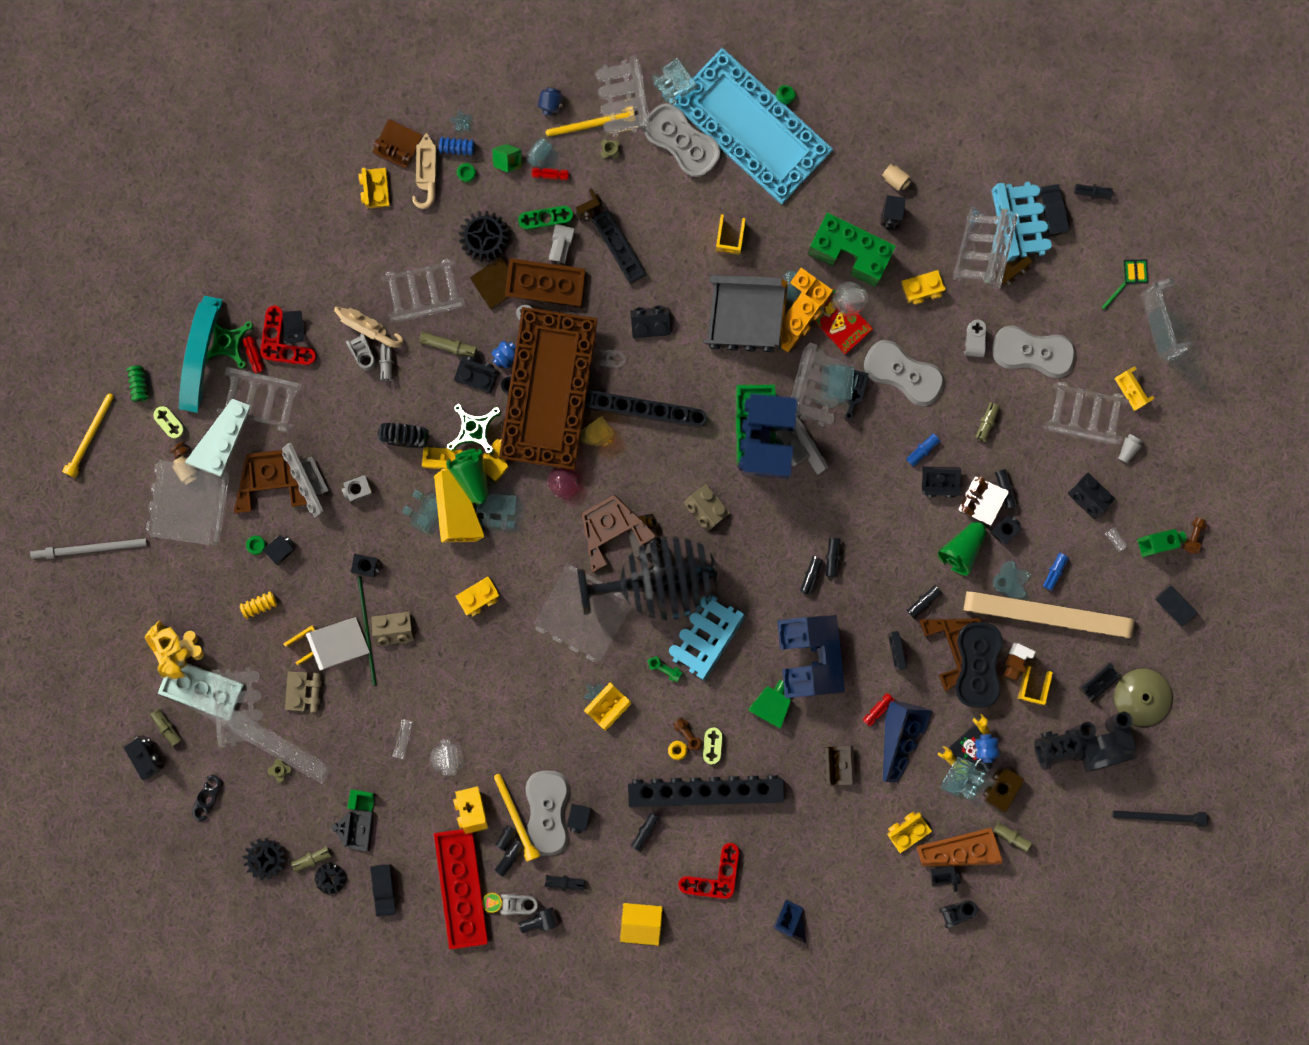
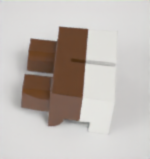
M1013 643L1004 663L1007 665L1004 676L1017 681L1021 672L1026 673V668L1023 666L1025 659H1032L1035 651L1018 643Z

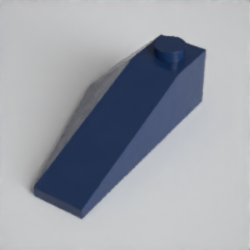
M890 701L885 718L884 782H899L909 763L907 756L912 750H916L918 744L915 741L919 733L924 735L932 710L905 702Z

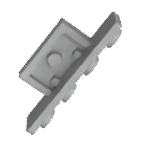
M797 415L793 432L782 430L775 432L776 439L781 446L793 447V467L808 459L817 474L828 468L826 460L819 453L815 442L810 438L805 426L800 422Z
M288 443L282 448L283 458L289 463L291 474L298 482L299 491L307 501L309 512L314 517H317L323 513L317 496L326 493L328 489L313 457L311 456L300 461L292 443Z

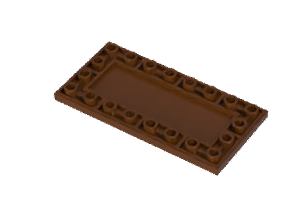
M522 307L499 459L575 470L598 318Z

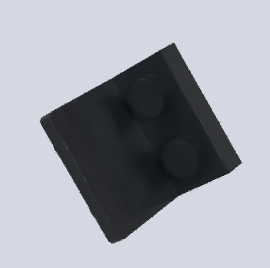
M137 735L134 737L135 740L123 748L141 780H145L163 769L161 765L163 760L158 753L155 755L152 750L154 745L149 737L145 738L144 735Z

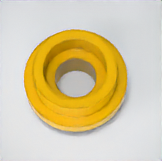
M674 741L669 745L668 753L672 759L681 760L687 755V746L681 741ZM675 747L681 748L680 754H675Z

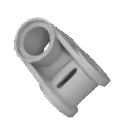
M974 320L968 325L964 356L984 357L986 325L982 320ZM976 324L978 325V328H981V330L977 334L975 333V330L972 329V327H974Z
M361 333L359 337L351 341L347 340V346L360 368L364 371L374 369L376 361L364 334ZM365 357L371 358L370 364L362 365V360Z
M501 894L503 898L501 914H532L538 907V901L534 896ZM527 899L534 902V908L531 910H527L524 907V901Z

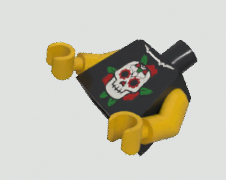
M980 714L981 720L977 722L974 718L973 722L976 725L968 729L949 748L943 746L945 748L944 754L938 752V756L946 760L952 767L967 770L969 768L974 769L979 765L986 773L994 766L992 762L983 763V759H977L975 740L981 739L980 735L991 734L987 725V719L982 714Z

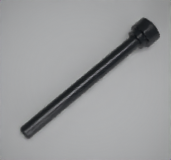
M1131 811L1112 812V817L1118 819L1193 823L1197 827H1206L1207 825L1206 812H1197L1194 815Z

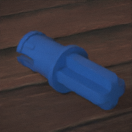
M932 433L922 444L917 445L918 448L906 458L907 462L911 466H915L923 457L929 455V452L941 442L940 439Z
M1058 553L1052 567H1049L1050 572L1043 584L1045 589L1053 590L1058 578L1063 576L1062 572L1070 559L1069 557Z

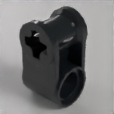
M964 900L939 909V912L942 913L945 920V928H949L975 917L978 908L973 901ZM966 904H971L974 909L972 913L965 914L963 907Z

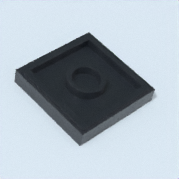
M899 631L891 632L888 634L895 670L906 669Z

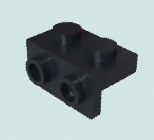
M658 305L648 309L637 307L634 310H630L633 338L671 335L668 307Z
M922 466L921 490L923 495L928 497L945 495L949 498L961 495V467Z
M1086 473L1068 492V495L1093 519L1098 518L1116 499L1090 473Z

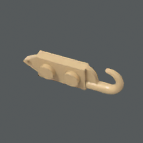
M427 133L419 145H417L416 184L420 189L428 191V198L425 203H419L416 196L412 197L414 205L420 209L431 207L435 200L436 145L432 143Z
M335 307L334 311L341 318L340 322L389 347L397 348L403 345V338L397 333L394 336L398 341L386 337V330L376 320L370 319L351 307L349 309Z

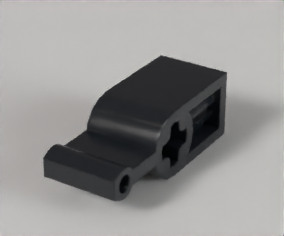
M1059 184L1040 187L1044 218L1048 225V237L1067 234L1069 227Z
M852 369L845 393V401L849 405L848 412L844 416L845 421L850 422L853 418V407L858 405L863 398L869 373ZM853 392H856V396L859 397L855 401H852V397L849 396Z
M391 864L371 866L376 917L396 915Z

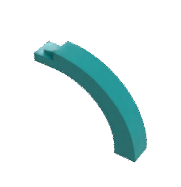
M204 296L196 309L182 367L179 393V409L196 413L199 411L203 399V382L209 345L222 308L223 299Z

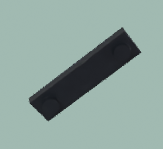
M609 210L592 218V222L629 285L645 277L646 273Z

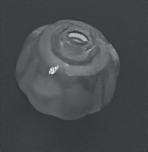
M851 281L839 284L835 289L834 297H831L832 307L834 309L837 308L840 314L848 317L859 315L864 310L865 303L868 302L866 290L861 288L859 284Z
M451 739L441 740L440 745L436 746L430 754V765L436 772H442V776L458 774L457 770L462 769L466 763L465 750L460 745L452 743Z

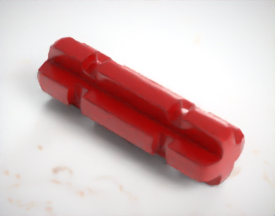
M534 167L532 168L531 176L533 178L542 177V179L557 180L560 178V180H568L569 171Z
M251 336L244 338L243 344L247 348L246 353L250 364L253 365V372L255 374L263 372L264 368L262 363H260V357L256 346H254L253 338Z
M886 693L882 697L883 700H879L869 711L870 714H866L863 718V721L868 726H872L876 722L875 719H878L888 709L887 706L890 705V701H894L890 694Z

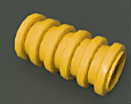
M271 591L267 595L264 593L262 597L257 596V599L252 598L250 602L246 601L245 604L240 603L241 612L246 619H249V616L254 617L256 613L259 615L261 611L266 612V609L271 610L273 606L274 608L277 607V601Z

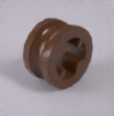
M181 441L170 452L175 454V459H178L189 451V447H185V442Z

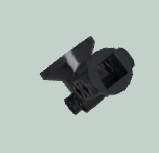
M1123 711L1109 717L1105 722V728L1110 733L1095 736V725L1088 721L1066 730L1065 734L1047 739L1043 737L1036 738L1034 740V749L1039 765L1043 770H1049L1052 768V765L1070 760L1075 762L1082 760L1087 773L1138 758L1129 728L1133 722L1132 716L1128 712Z

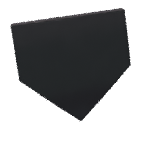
M353 810L333 824L331 829L336 832L344 847L369 851L374 812Z

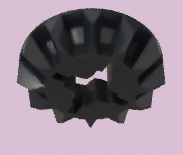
M327 863L316 871L314 880L316 887L322 893L335 894L344 887L346 876L344 870L339 865ZM325 871L330 876L337 874L333 879V884L330 882L323 884L327 878Z

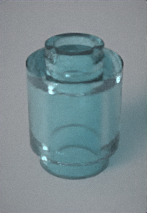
M540 138L539 141L536 140L526 154L527 162L534 167L537 165L542 166L551 154L553 146L543 138Z
M787 271V274H783L782 277L788 281L787 299H797L798 295H800V290L790 284L797 274L796 271Z

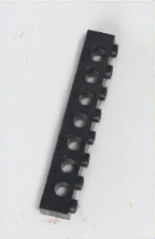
M767 775V779H759V776H748V780H740V776H728V780H721V777H709V781H701V777L690 778L688 782H682V778H670V782H663V779H651V783H643V779H632V783H628L629 807L784 802L783 779H779L778 775ZM763 783L769 787L768 793L764 795L758 792L759 785ZM742 784H747L750 788L747 795L739 793V787ZM708 785L711 788L709 796H702L700 794L702 786ZM722 785L730 787V793L727 796H723L719 792ZM666 786L670 787L673 791L672 795L668 798L663 797L661 794V790ZM689 786L692 789L689 797L681 795L682 787ZM645 787H650L653 790L652 797H643L642 790Z

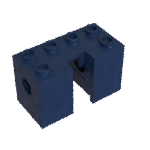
M750 394V397L746 398L744 412H748L747 420H743L742 431L746 432L745 439H741L740 451H744V456H740L739 470H742V475L786 480L790 478L793 447L770 445V430L793 432L798 398Z
M837 615L777 621L780 650L810 648L811 652L818 651L819 661H812V666L782 669L785 698L845 692Z

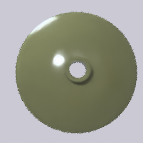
M1136 669L1128 672L1119 680L1114 692V702L1118 713L1125 711L1132 716L1133 725L1151 726L1160 722L1169 712L1172 704V692L1168 682L1159 673L1150 669ZM1144 694H1147L1149 697L1147 701H1144L1142 698Z

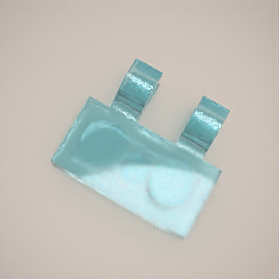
M415 490L412 497L422 502V506L418 512H415L405 505L402 513L413 519L410 525L427 535L438 517L436 495L430 492L426 496L420 491Z
M958 757L941 783V789L957 796L961 792L967 799L973 800L977 787L968 784L967 781L971 779L975 785L982 786L985 781L983 779L985 773L975 770L976 764Z

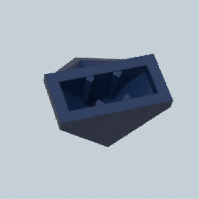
M785 900L773 928L806 943L802 919L803 908Z

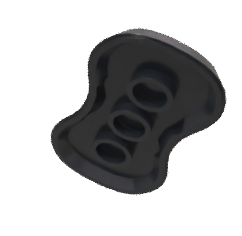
M985 622L969 623L961 629L957 639L962 657V668L956 681L955 690L962 704L973 708H985L993 705L1000 695L1001 686L996 672V663L1002 649L1003 639L999 629L992 624Z

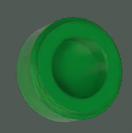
M781 85L776 91V99L785 105L792 103L796 96L794 89L789 85Z
M463 163L457 168V177L462 182H471L476 176L474 166L469 163Z
M251 536L246 542V549L253 555L263 553V549L266 548L265 540L260 536Z

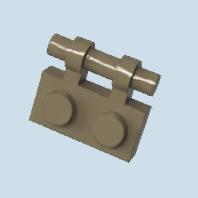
M288 671L285 710L305 711V704H311L310 712H318V704L321 702V699H319V690L322 687V681H320L321 673H313V680L310 681L307 680L308 673ZM307 686H312L311 698H306Z

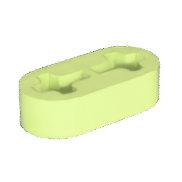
M158 407L154 411V419L169 437L178 439L183 435V425L167 407ZM167 411L166 417L169 421L166 422L162 418L159 419V412ZM172 423L175 427L179 426V433L171 434L170 432L172 431V428L169 426V424Z
M710 728L705 733L703 758L708 764H715L720 760L722 733L717 728ZM712 731H716L715 733L719 735V739H715L714 745H711V738H708V734H711ZM711 747H714V753L717 754V758H714L713 761L706 757V754L710 753Z

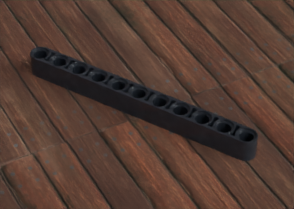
M505 377L501 381V389L506 395L509 394V391L504 386L507 382L511 381V377ZM587 390L590 401L585 404L584 409L695 428L703 427L707 420L706 413L701 409ZM601 398H607L609 405L601 407L598 402ZM620 401H625L628 404V408L620 410L617 404ZM639 404H644L647 407V411L640 414L636 411V407ZM659 407L664 408L666 411L662 417L655 414V410ZM676 411L684 413L685 416L682 420L675 419L674 413ZM695 414H701L703 416V421L701 423H695L693 421V416Z

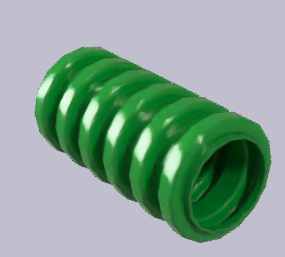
M141 365L130 366L126 370L129 372L127 376L130 378L128 383L131 384L129 389L132 390L130 395L133 396L131 401H146L148 396L145 389L147 386L144 384L146 380L143 378L145 373L142 372L144 367Z

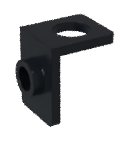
M284 311V343L303 342L305 333L302 311Z

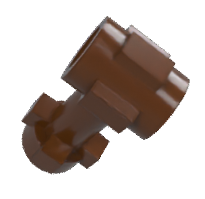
M1195 517V520L1192 521L1191 525L1194 526L1191 538L1187 539L1182 549L1186 550L1185 552L1198 554L1201 543L1197 541L1201 530H1205L1207 527L1205 525L1206 520Z
M681 717L673 723L676 732L681 731L689 742L688 748L690 750L698 751L701 740L692 735L686 726L688 722Z

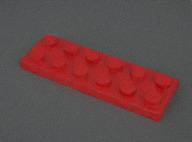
M464 829L433 833L449 950L488 944L473 832L466 834Z

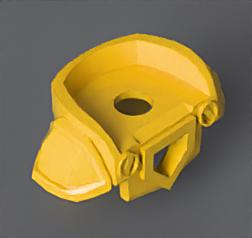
M157 621L145 635V639L159 661L158 672L162 678H185L186 674L181 669L186 666V659L192 656L195 660H200L204 656L201 647L194 645L197 643L198 637L193 631H187L183 636L184 639L180 641L171 627L166 628L161 621Z

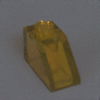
M601 416L581 430L579 444L594 447L604 445V447H607L614 442L615 434Z

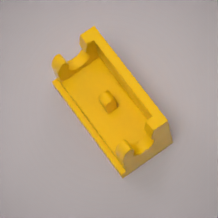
M1136 366L1115 378L1134 411L1155 399L1154 396L1147 398L1132 372L1137 370Z
M425 447L423 449L422 467L430 469L447 468V460L451 459L453 461L456 459L455 455L463 452V450L457 449L455 452H451L445 448Z

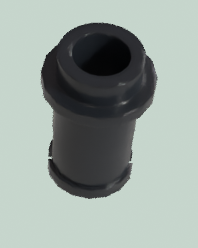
M509 825L505 828L503 827L504 831L495 846L504 851L507 850L513 837L517 835L515 834L517 830Z

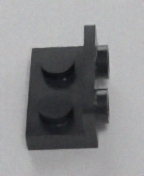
M469 356L461 357L454 381L490 393L497 375V370L494 369L495 366L486 362L483 365L476 363L477 360Z

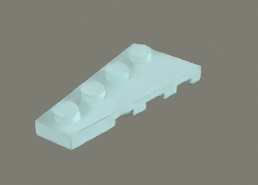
M232 399L185 463L222 477L251 406Z

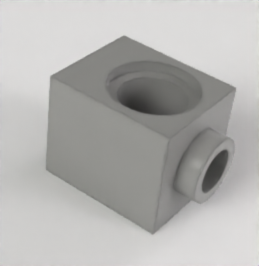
M365 475L343 483L345 488H342L345 499H349L350 502L373 495ZM358 484L361 486V492L355 495L352 493V487Z

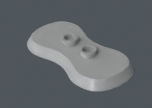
M668 103L661 104L646 117L643 130L647 139L653 144L670 151L685 173L695 177L703 176L718 162L720 158L718 143L709 135L695 130L677 106Z
M1006 326L1000 329L995 336L993 357L996 363L1006 369L1028 367L1036 369L1052 378H1062L1067 376L1074 367L1076 349L1074 343L1063 335L1036 336L1018 326Z
M889 340L878 341L866 355L864 369L866 373H869L868 376L878 383L897 387L916 405H931L943 391L945 377L942 371L933 364L919 362L910 358L895 342Z
M556 771L536 772L530 776L526 784V796L531 810L526 832L532 846H535L536 849L538 848L542 856H552L565 850L569 841V832L564 819V809L569 798L570 785L567 778Z

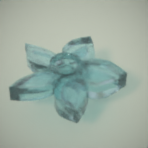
M459 109L457 117H451L449 120L456 123L455 132L460 130L461 127L469 130L468 122L472 116L468 114L463 115V112Z
M601 683L597 684L595 688L587 684L589 692L585 694L584 699L592 698L593 701L601 692Z

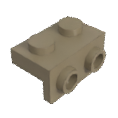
M707 484L703 485L684 501L688 511L694 515L707 532L730 514Z
M410 612L371 617L375 646L403 644L413 641Z

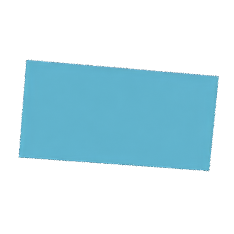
M723 48L671 101V104L677 106L684 113L685 117L702 133L715 139L719 148L781 205L833 151L823 139L788 107L780 103L776 96Z

